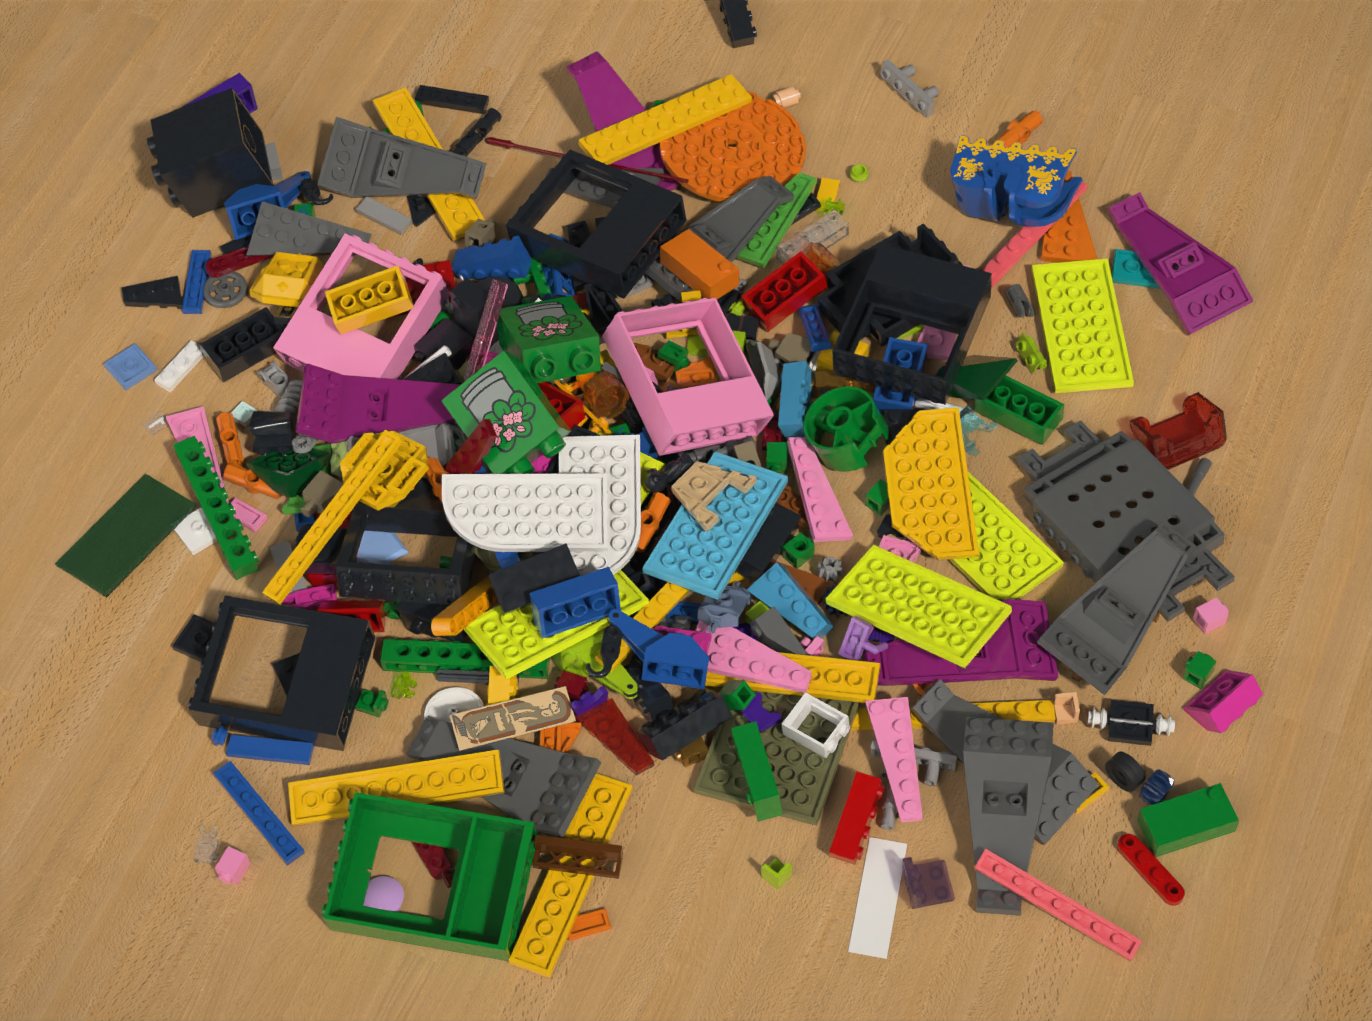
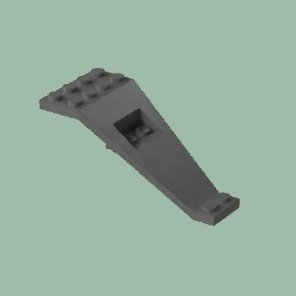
M336 117L317 185L319 188L350 198L460 194L476 200L487 163ZM393 154H396L398 159H394ZM388 171L393 172L394 176H389Z
M770 175L756 179L673 238L690 229L732 263L776 208L781 204L793 201L794 194ZM660 255L645 272L679 301H682L681 292L694 291L660 263Z
M1162 521L1147 538L1059 615L1037 643L1098 691L1106 695L1128 667L1187 557L1195 549L1196 545Z
M941 679L936 680L910 707L919 720L963 764L966 717L1002 719L954 695ZM1055 744L1052 745L1051 767L1035 836L1041 845H1045L1099 786L1071 752Z
M966 717L963 759L975 866L984 850L987 849L1026 873L1028 872L1051 767L1054 723ZM975 870L977 883L976 913L1021 916L1022 897Z

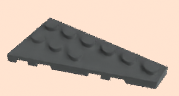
M552 168L549 169V171H548L547 175L545 176V178L550 174V171L552 170ZM635 168L664 174L663 168ZM622 170L655 185H658L661 177ZM577 177L564 191L566 194L613 208L622 198L618 194Z
M262 202L246 256L275 255L276 252L301 253L302 255L331 254L344 234L356 235L367 244L370 241L371 234Z

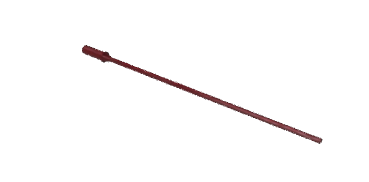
M489 137L487 141L488 144L507 149L519 148L558 157L566 155L518 145L511 142V140ZM609 164L614 168L685 183L689 181L688 179Z

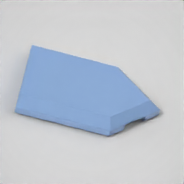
M364 531L358 550L357 562L390 565L393 560L400 556L403 557L409 552L395 533Z

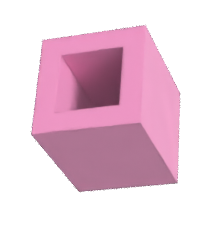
M1215 598L1197 607L1193 619L1204 634L1226 624L1229 613L1226 605L1221 603L1218 598Z
M228 846L216 865L215 870L222 882L226 884L231 882L238 885L251 863L247 854Z

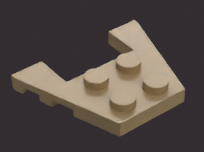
M696 461L671 486V490L700 526L708 532L719 521V515L705 507L728 484L746 494L757 483V477L749 475V477L743 476L737 471H723L721 467Z

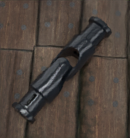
M489 108L487 114L480 118L466 133V136L456 143L452 152L467 157L476 145L493 129L492 126L496 122L501 121V114L496 109Z

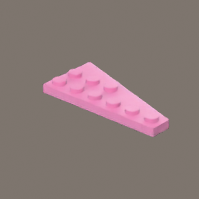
M699 620L696 631L709 633L707 631L709 625ZM718 627L713 634L711 631L712 639L707 654L709 656L707 672L807 693L812 678V671L733 627Z

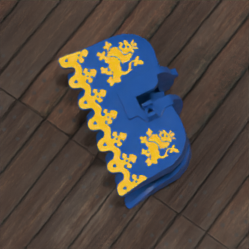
M959 136L950 172L958 207L964 214L976 218H990L992 221L1000 222L1001 217H1005L1007 213L1006 206L1009 204V219L1015 225L1041 227L1054 223L1065 215L1076 191L1083 181L1081 177H1073L1069 182H1064L1073 158L1077 154L1076 149L1070 148L1063 154H1059L1058 148L1055 146H1051L1045 152H1041L1040 146L1037 144H1033L1028 149L1023 150L1020 142H1015L1006 148L1002 140H997L992 145H987L985 138H979L974 143H969L968 136Z

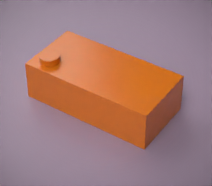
M690 229L660 246V263L694 291L700 290L703 298H716L717 300L739 286V268Z

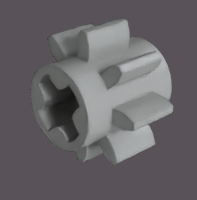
M834 557L823 558V563H818L817 567L819 578H825L826 582L829 580L837 581V576H842V562Z

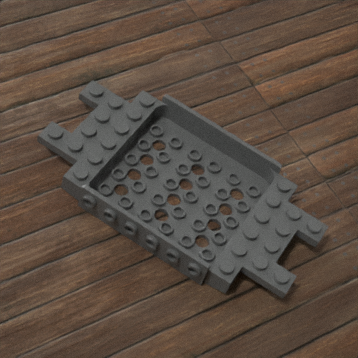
M1080 420L1065 429V435L1073 444L1044 461L1032 448L1016 458V463L1034 481L1024 488V498L1033 506L1032 517L1034 522L1044 528L1047 536L1053 538L1060 550L1065 551L1070 556L1071 561L1078 565L1084 575L1094 583L1099 581L1126 556L1118 552L1120 548H1128L1131 552L1138 546L1135 540L1139 537L1147 538L1152 533L1151 530L1157 528L1162 521L1196 545L1195 549L1187 557L1158 610L1167 622L1185 611V607L1175 595L1201 579L1205 578L1217 591L1234 582L1235 576L1211 553V551L1224 544L1225 536L1214 522L1215 517L1138 440L1131 439L1124 432L1120 431L1102 442ZM1126 466L1128 471L1121 473L1117 471V467ZM1105 475L1110 476L1112 480L1110 482H1103L1100 478ZM1091 485L1096 489L1093 492H1087L1084 487ZM1152 492L1154 496L1147 499L1142 496V493ZM1077 495L1079 500L1075 502L1069 501L1068 496ZM1129 501L1136 502L1137 507L1128 508L1126 503ZM1116 511L1120 512L1121 516L1119 518H1112L1109 513ZM1170 518H1177L1180 522L1177 525H1171L1168 523V520ZM1095 521H1102L1105 525L1102 528H1096L1093 526V523Z

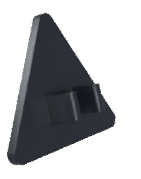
M416 195L407 196L415 227H418L437 213L428 198Z

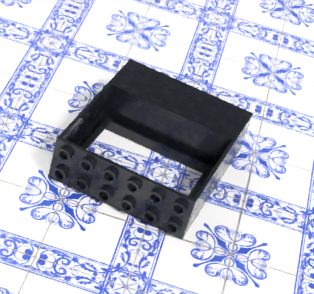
M570 149L555 168H552L550 174L541 181L539 187L530 194L528 200L519 207L517 213L508 220L506 228L510 240L515 236L520 237L532 259L624 299L660 255V246L673 239L687 219L682 195ZM576 177L622 196L580 248L534 229Z
M880 244L832 349L833 374L851 378L858 382L869 383L879 388H887L897 393L912 395L915 398L930 400L933 403L946 405L991 298L992 273ZM872 312L958 334L941 376H933L854 354Z
M421 478L415 485L414 490H411L396 507H385L381 510H376L360 501L354 506L336 563L339 597L451 605L466 593L476 546L464 540L452 528L446 518L442 502L439 497L433 494V487L428 478ZM364 531L457 537L449 569L355 562Z
M224 596L223 602L218 607V619L214 621L212 626V638L207 642L206 657L201 661L200 677L196 679L194 684L195 693L190 698L188 708L198 725L217 729L222 725L228 731L278 740L313 743L317 747L344 751L355 706L375 641V634L369 620ZM236 616L307 628L282 715L209 702Z

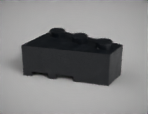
M586 284L584 287L590 321L599 335V344L601 345L605 343L602 335L614 319V316L623 310L612 293L591 284Z

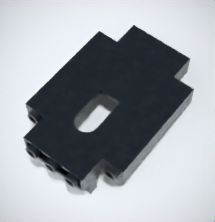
M923 223L917 227V239L911 242L908 236H904L901 231H898L825 273L829 290L817 297L818 309L840 333L880 244L959 265L963 264L958 260L956 254L951 253L946 244L935 236L934 231L930 228L928 229ZM873 311L860 340L871 335L882 347L888 343L889 337L898 338L920 324Z

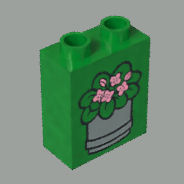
M572 296L496 309L500 347L502 350L516 355L536 383L601 371L599 335Z
M504 350L442 400L467 437L471 435L483 419L491 420L497 437L488 455L483 456V460L493 474H532L535 468L531 463L542 454L546 458H550L559 453L566 446L563 438L571 432L519 358Z

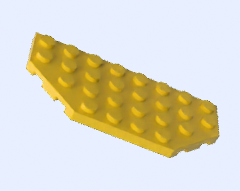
M959 407L920 410L914 415L909 424L905 425L896 435L892 443L888 444L883 450L892 527L936 560L979 557Z

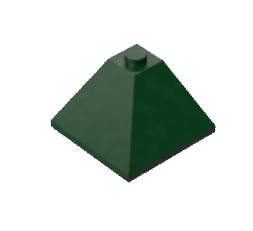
M972 355L965 358L949 397L985 400L1018 360L1016 358ZM945 365L938 370L935 376H941Z
M314 448L306 453H296L294 450L286 453L274 451L263 454L246 462L249 469L276 493L292 498L308 486L330 460L331 454Z

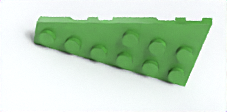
M798 173L784 186L794 194L793 201L781 204L776 208L736 259L762 268L766 267L816 185L817 180L815 177Z

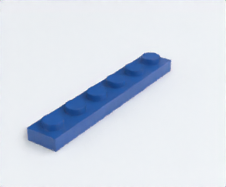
M231 761L213 773L214 777L287 866L305 853L301 845Z

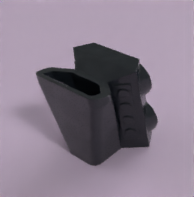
M253 411L249 429L251 434L255 436L252 446L254 453L268 454L274 451L286 453L293 450L292 440L296 438V428L293 424L292 413Z

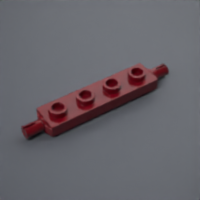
M413 842L435 880L443 879L447 888H451L453 879L450 873L454 867L443 848Z

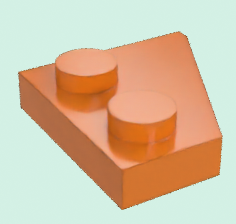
M709 354L706 355L704 360L700 362L695 361L688 367L676 371L677 383L684 388L716 383L714 364Z

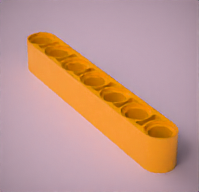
M488 576L433 618L431 630L434 636L457 635L498 602Z

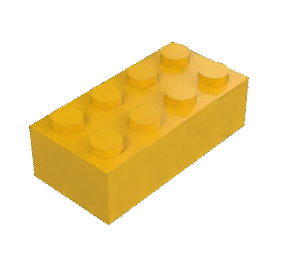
M398 265L325 292L334 324L341 335L414 308L404 274Z

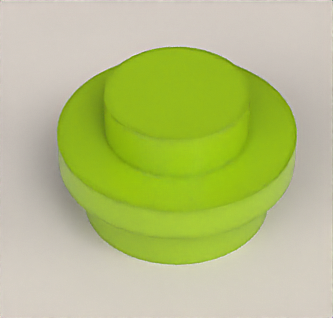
M862 164L853 166L850 171V177L854 181L862 182L868 178L869 172Z
M741 301L738 303L734 302L728 311L741 316L746 307L743 306Z

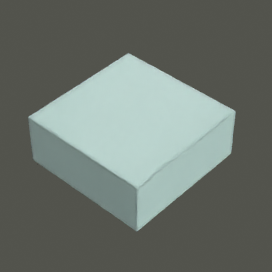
M242 401L231 413L233 414L234 421L246 428L250 423L253 411L257 410Z

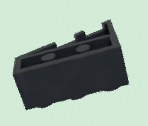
M720 0L719 10L724 13L725 18H723L724 24H727V33L733 48L754 44L755 37H757L755 26L752 27L751 11H748L746 6L748 5V0Z
M400 601L396 608L408 625L409 630L414 634H425L432 638H445L452 642L454 640L463 642L467 636L464 629L455 636H434L432 633L431 623L433 618L450 605Z
M629 664L624 666L626 671L628 669ZM644 680L642 683L637 684V697L630 699L648 722H653L659 718L662 712L674 709L670 693L659 682Z

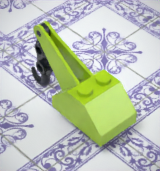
M604 629L551 656L560 671L563 672L565 670L587 677L589 676L586 670L587 663H590L593 671H601L603 666L595 659L601 650ZM634 653L627 671L620 663L606 677L595 679L617 691L625 698L634 699L638 693L637 684L644 681L642 680L643 662Z

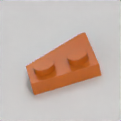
M567 723L540 730V747L568 753L582 730V723Z

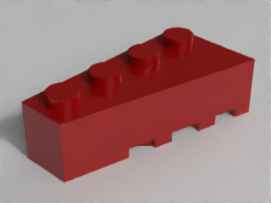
M856 771L829 850L830 857L853 865L856 864L857 859L861 860L864 852L862 845L864 840H867L871 831L869 826L872 819L876 816L877 804L879 799L882 798L885 788L881 778Z

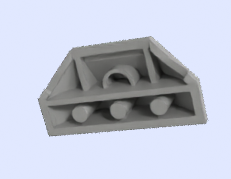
M747 339L745 340V353L749 366L766 400L771 399L774 403L779 393H781L782 385L781 373L778 374V359L774 358L772 350L762 342Z

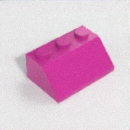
M1224 670L1186 704L1183 709L1207 731L1222 733L1236 719H1239L1249 707L1255 705L1263 693L1253 674Z

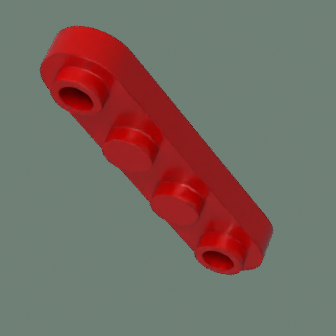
M1122 835L1117 844L1119 853L1166 904L1171 906L1179 905L1185 895L1183 886L1135 835ZM1126 842H1131L1133 845L1128 846ZM1170 890L1177 891V894H1172Z

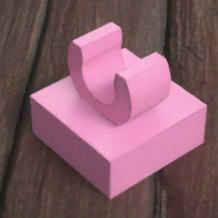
M818 636L813 641L804 637L800 642L809 656L819 657L824 651V640Z

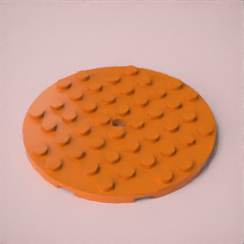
M747 91L752 97L751 103L659 142L660 155L666 169L672 176L689 180L688 183L678 181L682 186L699 196L724 202L756 179L770 175L781 185L785 186L801 172L805 161L806 142L804 135H802L799 129L798 122L778 103L771 99L765 100L758 97L757 93ZM728 144L736 145L737 148L731 146L728 147Z

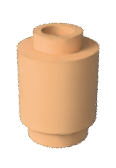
M793 86L777 91L775 95H772L773 101L783 108L798 104V99H801L799 90L797 88L794 89Z

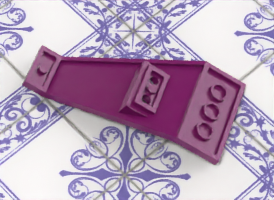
M598 51L566 67L567 73L577 82L595 132L646 111ZM659 143L611 163L630 168H663L665 175L672 176L662 161ZM661 178L658 186L672 191L680 187L681 184L675 180Z
M1141 192L1107 209L1119 232L1170 301L1187 335L1254 302L1236 267L1149 209ZM1190 257L1192 262H1189L1187 258ZM1172 265H1175L1176 270L1172 269Z
M307 363L304 367L295 432L334 444L345 442L350 436L361 438L364 433L376 434L384 432V430L399 432L454 422L455 419L442 400L458 388L460 384L350 376Z
M1017 599L1001 601L1012 606L1011 614L976 654L978 657L975 656L966 668L903 639L887 643L888 648L878 654H873L864 649V661L880 663L877 686L932 684L938 679H941L944 683L1002 679L1056 681L1059 676L1055 656L1037 643L1050 627L1045 601Z

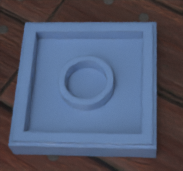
M136 343L103 363L107 371L125 391L158 371L157 367Z

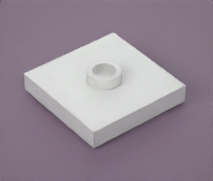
M202 507L171 525L193 556L217 542Z

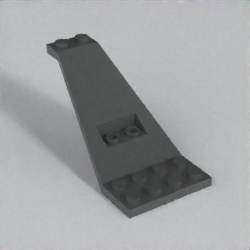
M425 719L407 752L410 758L429 761L499 750L505 793L483 796L481 798L513 819L534 822L538 833L564 837L601 765L597 758L567 754L510 738L459 751L452 723L436 719Z

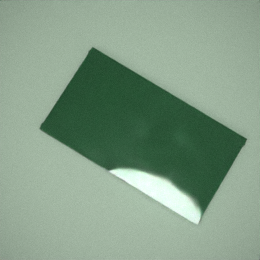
M145 473L55 565L107 598L197 505L195 502H192Z

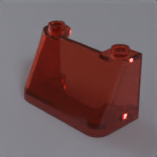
M1199 392L1188 396L1182 404L1183 413L1150 426L1149 420L1142 416L1129 421L1131 432L1135 438L1167 470L1219 449L1227 440L1224 411Z

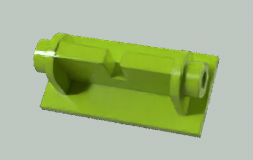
M1022 332L1014 346L1030 372L1034 374L1037 368L1045 369L1047 367V360L1041 352H1038L1039 348L1034 339Z

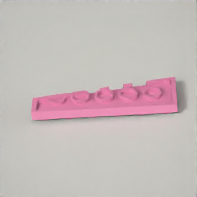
M204 406L166 416L177 443L194 435L198 442L202 441L206 452L203 454L205 458L210 457L214 466L211 470L213 473L217 472L221 483L218 485L220 489L225 488Z

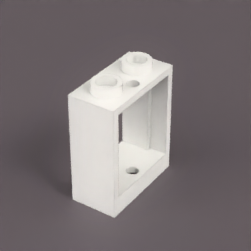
M805 692L783 721L782 730L783 735L827 758L830 752L833 753L836 750L841 737H845L848 734L850 725L846 714ZM810 711L837 725L824 744L797 730Z

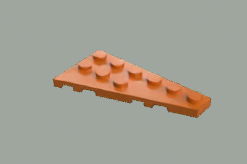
M1071 171L1067 172L1064 182H1067L1072 177ZM1079 198L1069 207L1065 215L1057 220L1044 234L1041 261L1060 263L1098 259Z

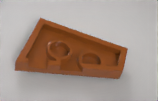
M634 343L644 366L654 371L656 378L666 382L674 373V365L659 358L658 350L651 349L648 345Z

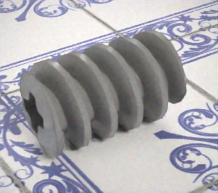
M291 380L285 393L281 397L282 399L279 400L275 408V412L292 413L293 424L296 423L302 388L301 380Z

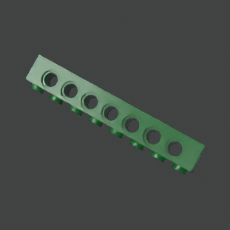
M194 435L173 444L176 455L235 579L238 580L258 571L256 563L259 562L257 554L255 550L251 552L249 546H252L247 534L243 536L241 532L244 528L240 519L235 520L233 516L236 514L232 503L228 504L226 501L229 497L225 488L220 489L218 485L221 483L217 472L213 473L211 470L214 466L210 457L205 458L203 454L206 452L202 441L198 442Z
M384 639L380 660L383 671L437 674L439 669L490 671V666H494L489 659H483L486 656L475 642L462 643L460 641ZM550 657L520 672L519 678L548 679Z

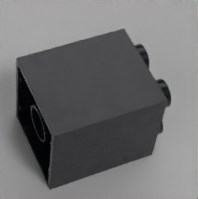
M233 88L151 119L153 136L147 138V145L153 157L158 161L157 164L151 166L153 176L160 187L168 185V193L176 208L184 206L192 218L225 206L224 202L238 189L255 184L274 186L263 132Z

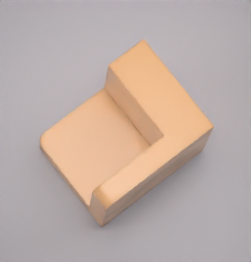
M1077 692L1055 694L1056 725L1078 723L1080 709Z

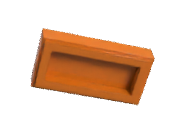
M606 908L578 915L568 940L572 941L610 930L611 925Z

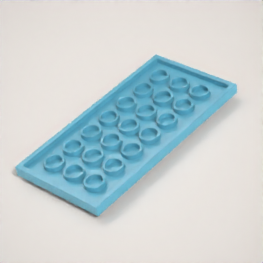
M714 452L707 464L721 467V470L727 472L737 471L740 472V475L747 477L753 475L757 477V483L746 494L728 484L705 507L719 515V521L708 532L700 526L682 504L643 566V573L718 600L788 483V476Z

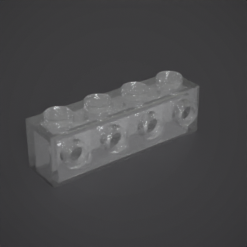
M835 209L830 213L824 214L816 222L810 223L802 231L796 232L791 238L781 242L776 247V259L783 265L802 251L811 260L848 236L849 222Z

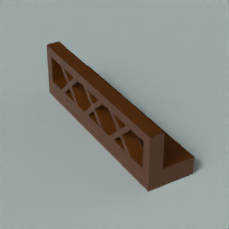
M541 835L535 836L533 868L619 879L623 860V848L621 845ZM540 853L550 854L553 858L547 863L539 862ZM565 856H570L574 862L567 866L562 865L559 860ZM586 859H592L596 864L591 868H584L581 862ZM608 861L617 862L615 872L606 871L602 865Z

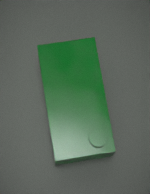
M1005 376L985 400L975 399V412L1043 445L1062 421L1064 404Z
M756 721L731 728L735 751L748 792H746L749 805H753L757 821L760 822L783 815L779 791Z
M1219 783L1141 808L1137 821L1153 855L1159 857L1236 831L1239 819L1222 784Z

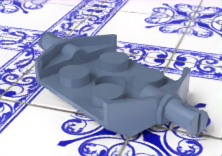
M734 581L732 586L726 585L718 600L708 596L705 597L698 609V619L709 625L707 631L709 633L712 631V634L715 633L718 627H736L746 604L750 605L751 595L745 588L741 587L739 581L737 583Z

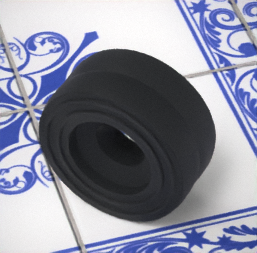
M1117 752L1105 764L1106 772L1111 780L1127 792L1134 791L1145 780V773L1140 764L1125 752Z

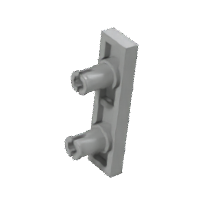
M889 59L883 61L880 76L926 118L931 116L935 104L932 98L938 96V88L932 86L922 90L909 78L915 75L913 65L899 69Z
M872 740L871 756L882 758L877 742ZM925 747L920 749L914 748L916 765L927 766L924 784L936 786L940 769L955 772L956 755L947 751H942L941 753L934 752ZM883 765L882 776L888 778Z

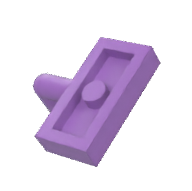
M854 616L851 618L838 654L849 660L860 661L864 649L873 654H878L886 650L888 644L882 642L874 645L867 640L873 625Z

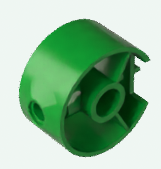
M851 386L832 389L817 398L809 407L803 424L805 436L822 463L832 470L841 472L854 471L867 466L864 455L871 446L877 447L875 441L881 434L886 440H888L889 434L887 423L872 397L863 389ZM825 431L834 435L833 447L820 445Z

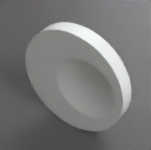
M453 687L444 689L429 700L425 708L424 720L429 718L451 723L449 715L484 707V704L476 693L466 688Z

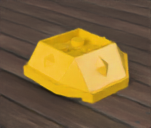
M276 252L268 265L261 269L250 288V297L256 298L261 303L299 307L325 265L315 256L302 255L301 253Z
M395 431L389 432L400 437L403 443L359 500L376 510H381L385 507H396L411 490H414L415 485L429 469L426 447ZM383 432L376 434L364 433L341 460L340 467L343 483L347 481Z

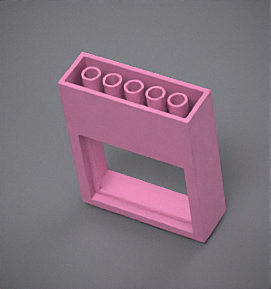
M344 234L273 348L285 364L301 372H304L305 365L309 363L343 375L399 379L415 353L414 345L426 335L450 296V292L439 273L435 271L431 273L420 264H411L408 259L404 257L398 258L389 250L384 249L383 251L378 249L371 242L367 244L356 235ZM356 254L388 269L398 265L404 276L425 285V288L414 304V308L411 309L390 344L358 329L341 335L334 324L333 318L320 312L327 301L325 292L336 287Z
M703 298L698 301H685L680 304L671 303L667 306H654L650 309H636L631 312L622 311L614 316V319L602 335L659 456L725 443L735 439H745L747 436H758L774 416L716 298ZM695 327L722 382L657 393L631 338Z

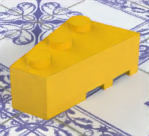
M490 666L489 684L487 685L488 702H486V706L518 698L519 685L517 674L506 680L495 666Z

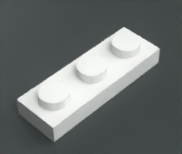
M191 340L154 379L155 383L165 390L172 392L204 357L201 346Z

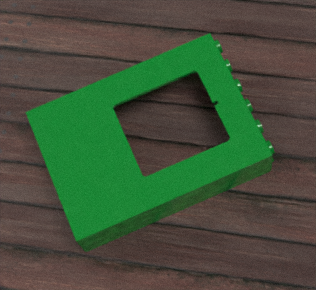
M355 792L353 799H350L348 804V812L350 813L348 820L345 819L343 824L344 837L338 844L337 852L339 857L338 861H335L333 864L332 874H334L332 883L328 884L327 895L329 897L327 904L323 905L321 913L330 930L509 962L515 946L535 854L534 841L535 836L538 835L535 823ZM381 837L459 850L445 916L442 920L364 906L371 872H368V869H373Z

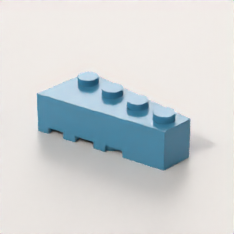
M807 361L785 363L781 372L782 386L778 426L782 435L788 440L789 437H806L803 424L805 415L812 405L811 368Z
M775 563L747 589V591L769 607L775 606L780 615L814 639L817 636L822 639L835 627L784 565Z

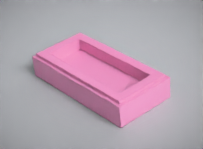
M236 497L230 502L236 511V514L233 515L235 520L240 519L242 526L254 533L267 520L266 514Z

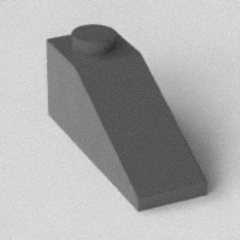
M775 606L749 623L754 636L759 637L762 642L777 651L808 655Z

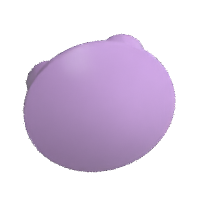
M388 876L376 877L369 881L364 906L399 912L404 900V890L401 884L394 878Z

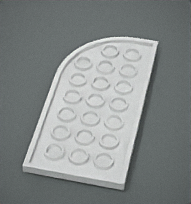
M640 435L564 437L563 440L566 446L559 452V474L607 473L608 551H574L570 553L580 576L609 567L614 575L633 557L641 536Z
M607 473L442 474V504L446 518L459 536L472 545L495 552H546L567 543L570 552L608 551Z

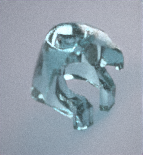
M967 405L960 412L964 449L970 455L976 456L981 451L976 448L975 440H969V434L975 430L991 432L998 425L996 422L988 423L982 420Z

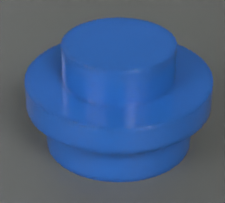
M222 725L219 729L215 728L211 739L215 741V746L224 745L228 729H224Z

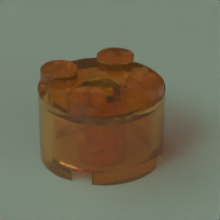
M603 371L595 375L583 385L584 399L598 417L614 418L625 410L627 399L629 401L630 398L629 392L617 376L609 371Z

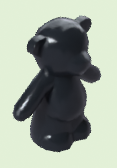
M683 452L676 461L669 462L661 472L655 468L649 469L648 476L645 479V492H661L666 488L667 484L676 482L694 464L691 457Z

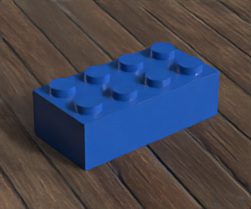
M889 337L883 362L923 372L927 359L928 344ZM876 387L873 401L882 415H884V410L914 409L916 400L912 395L897 393L883 387Z
M609 567L530 593L533 620L542 639L608 617L609 612L613 609L621 611L618 583Z

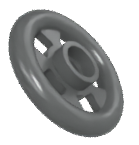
M235 271L218 278L209 277L204 284L205 300L217 308H229L237 305L245 298L248 291L247 281L241 274ZM228 278L235 279L233 283L227 281ZM220 280L221 282L215 286L214 283ZM235 287H240V291L234 292ZM216 291L217 296L212 297L211 293ZM231 296L230 300L223 301L222 299L223 297Z

